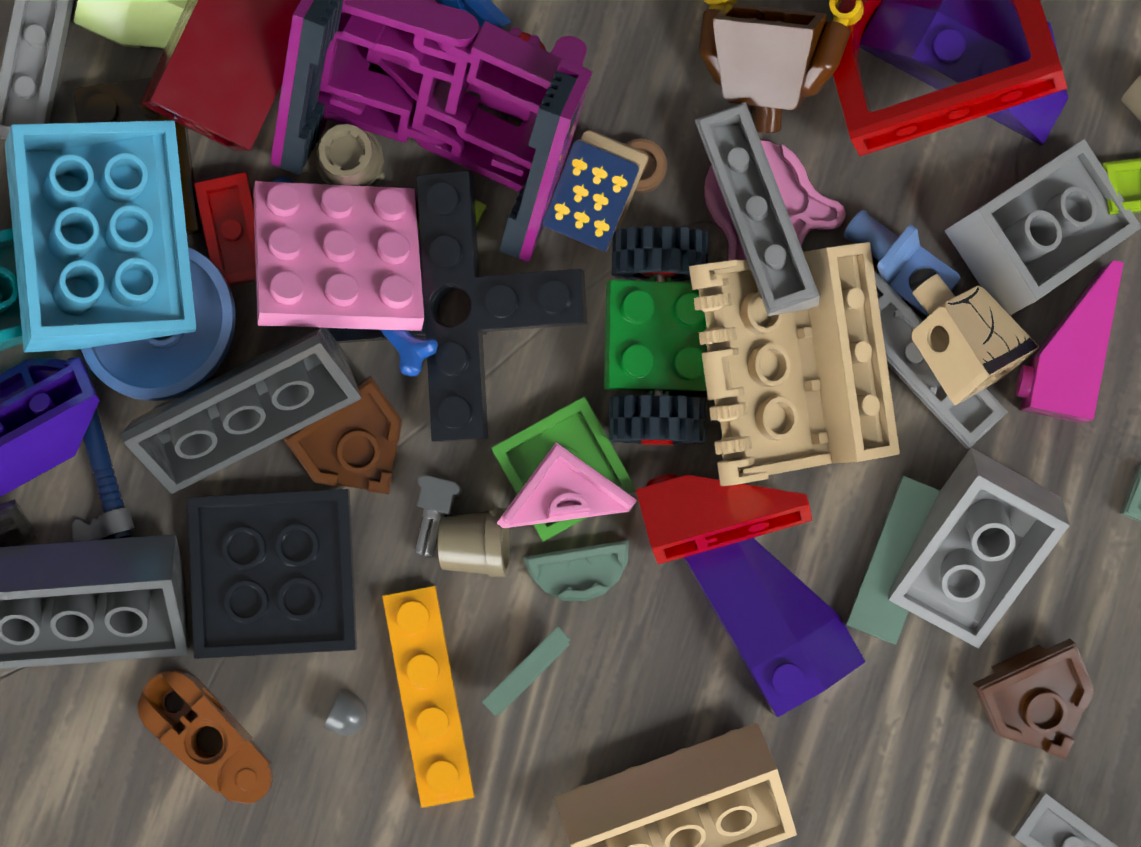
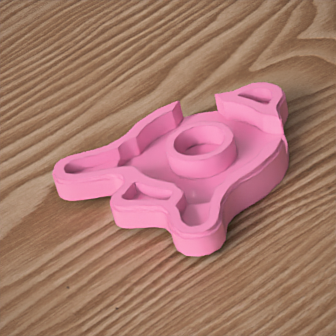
M760 140L800 246L809 231H832L839 228L845 220L846 212L844 206L838 201L821 195L814 189L808 179L805 167L795 153L784 145L779 146L769 141ZM710 166L704 186L706 209L713 223L726 238L728 244L727 261L746 260L713 168Z

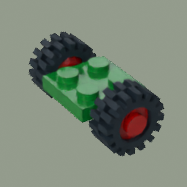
M643 226V228L628 227L627 229H617L612 237L611 275L616 278H625L626 280H609L606 282L604 389L647 391V395H625L609 398V441L643 445L696 444L706 442V399L670 396V391L707 393L701 354L707 352V345H700L698 333L704 332L707 328L705 313L702 310L695 311L694 298L700 297L699 290H692L691 283L677 282L691 280L689 266L708 263V232L700 229L689 230L687 227L672 228V226H662V228H654L653 226Z

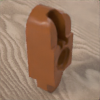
M176 669L161 672L148 681L138 701L139 718L144 726L211 789L216 793L220 792L231 803L233 801L243 804L255 803L267 795L273 783V773L270 767L272 762L251 740L252 736L199 678L190 672ZM173 691H176L183 698L184 702L183 707L178 712L170 711L166 706V697ZM204 726L214 727L222 735L223 745L217 755H208L201 751L198 746V733Z

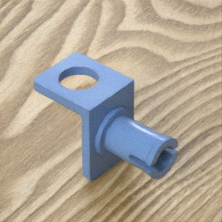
M861 210L851 220L844 232V238L848 241L851 240L855 244L870 242L872 257L879 261L877 267L880 277L905 302L926 317L929 316L912 294L913 291L909 285L912 275L917 270L923 268L931 269L941 277L951 291L960 282V275L920 246L918 229L911 224L900 236H897L871 217L867 211Z

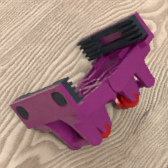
M301 0L292 17L270 164L300 175L302 168L305 167L307 159L311 155V151L314 150L315 144L319 140L320 134L322 135L326 127L327 119L342 124L354 125L362 130L406 143L409 137L414 138L422 148L520 192L508 217L499 251L529 262L544 229L542 222L564 169L593 71L582 67L587 53L586 44L577 37L563 36L556 41L554 48L549 53L537 35L521 32L518 28H512L507 32L487 21L481 27L472 14L438 4L435 0ZM370 62L378 64L389 76L369 71ZM467 90L480 94V101L478 98L466 93ZM478 103L524 121L519 127H516L478 108Z

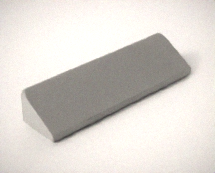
M746 102L695 119L767 315H778L818 306L820 295Z

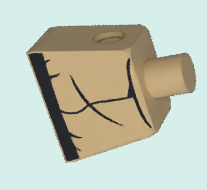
M935 274L918 286L912 293L929 315L912 331V340L955 406L1006 377L1039 349L1035 341L983 287L976 286L955 296L941 277Z

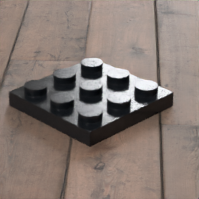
M349 489L187 498L194 659L357 650Z

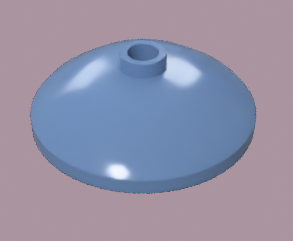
M189 247L196 319L195 332L171 335L167 338L156 337L81 349L93 373L104 384L124 396L143 401H161L184 395L210 378L221 365L229 351L236 323L235 303L231 289L219 269L205 256Z

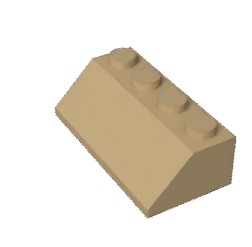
M758 722L740 729L731 730L716 738L688 748H682L672 754L639 766L630 767L623 772L587 785L578 786L571 791L554 796L571 847H766L797 835L778 769Z

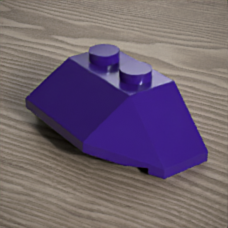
M882 0L862 36L859 46L861 49L937 90L1028 61L1031 58L1019 17L1009 0ZM1047 21L1057 51L1051 23ZM1065 89L986 116L1042 146L1068 100L1067 90Z
M69 358L67 361L59 359H27L0 374V497L76 455L100 401L85 364L80 358Z

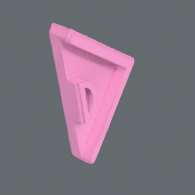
M555 443L505 510L497 524L502 528L629 512L637 500L561 445Z

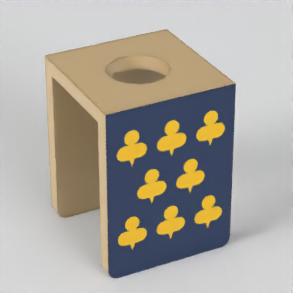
M586 130L582 138L577 139L573 143L543 219L542 226L606 252L612 245L614 232L621 228L648 161L647 153L593 130Z

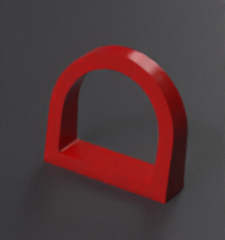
M843 0L838 8V12L845 14L851 12L856 6V0ZM862 0L864 6L863 15L858 22L847 26L851 33L840 64L833 73L850 140L859 157L1068 89L1040 0H1009L1017 12L1031 54V58L1028 61L874 112L871 111L861 76L859 46L865 26L882 0Z

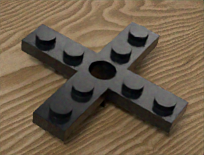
M461 171L417 175L424 322L421 331L409 330V332L416 338L426 337V339H435L438 343L436 353L427 357L432 442L489 439L483 335L494 331L587 324L584 270L580 268L479 277L473 173ZM456 289L464 290L471 300L470 314L462 324L448 327L440 318V303L447 293ZM327 328L338 344L388 340L379 329Z

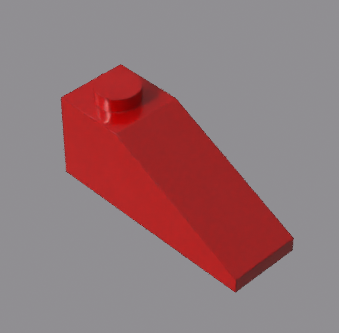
M674 474L655 477L647 482L646 487L635 489L651 549L658 565L813 521L807 494L748 484L720 486V480L693 475L677 477Z

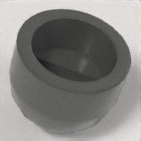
M341 688L324 728L340 735L349 736L358 733L367 721L368 711L364 701L357 695Z

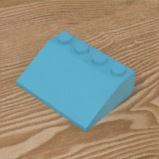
M175 121L11 125L5 141V154L24 352L77 350L195 332L196 319Z

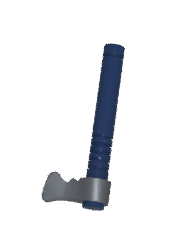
M96 408L83 441L92 472H94L93 476L96 480V487H98L100 501L103 503L104 513L99 515L98 518H93L91 524L81 519H75L72 522L73 542L103 540L110 537L111 539L126 538L131 536L132 531L135 530L130 509L124 506L123 499H121V492L119 491V485L116 483L117 478L114 476L115 471L112 468V460Z

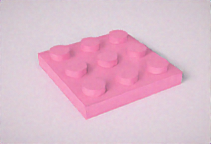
M255 181L253 198L258 326L422 330L424 307L415 188Z

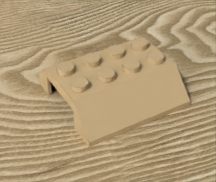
M870 242L803 252L820 295L819 305L810 309L772 316L767 315L747 259L689 266L692 290H699L700 296L694 298L695 311L702 310L705 313L707 327L704 332L698 333L700 345H707V352L701 354L708 400L714 399L715 406L709 408L711 420H718L720 422L722 439L714 442L716 454H722L723 457L722 461L717 462L720 486L769 479L768 475L826 464L861 462L900 454Z

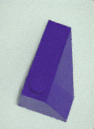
M754 538L684 557L771 713L776 717L785 714L827 690L866 662L841 617Z

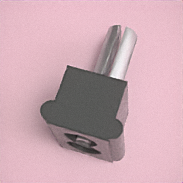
M424 475L419 477L417 481L418 485L421 486L417 507L424 509L415 551L420 555L423 554L431 519H434L425 556H432L438 537L439 521L445 514L451 516L455 496H460L462 489L456 482Z

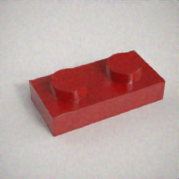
M244 172L194 183L210 261L223 274L229 287L256 281L254 199L248 174Z

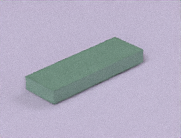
M906 476L900 478L845 621L846 626L891 644H897L909 611L889 601L888 593L941 490Z

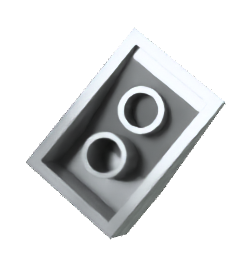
M1084 139L944 231L980 286L1009 315H1012L1038 301L1141 229V225L1131 210L1124 209L1121 202H1125L1119 191L1117 196L1108 178V174ZM1107 197L1115 203L1119 209V214L1109 215Z
M971 447L942 487L888 593V600L979 648L1069 528V520L1061 497Z

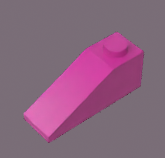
M1113 260L1101 267L1031 357L1029 366H1021L1015 391L1016 396L1023 397L1020 411L1078 423L1094 420L1124 262Z

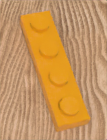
M436 586L382 596L421 808L474 798L475 793Z

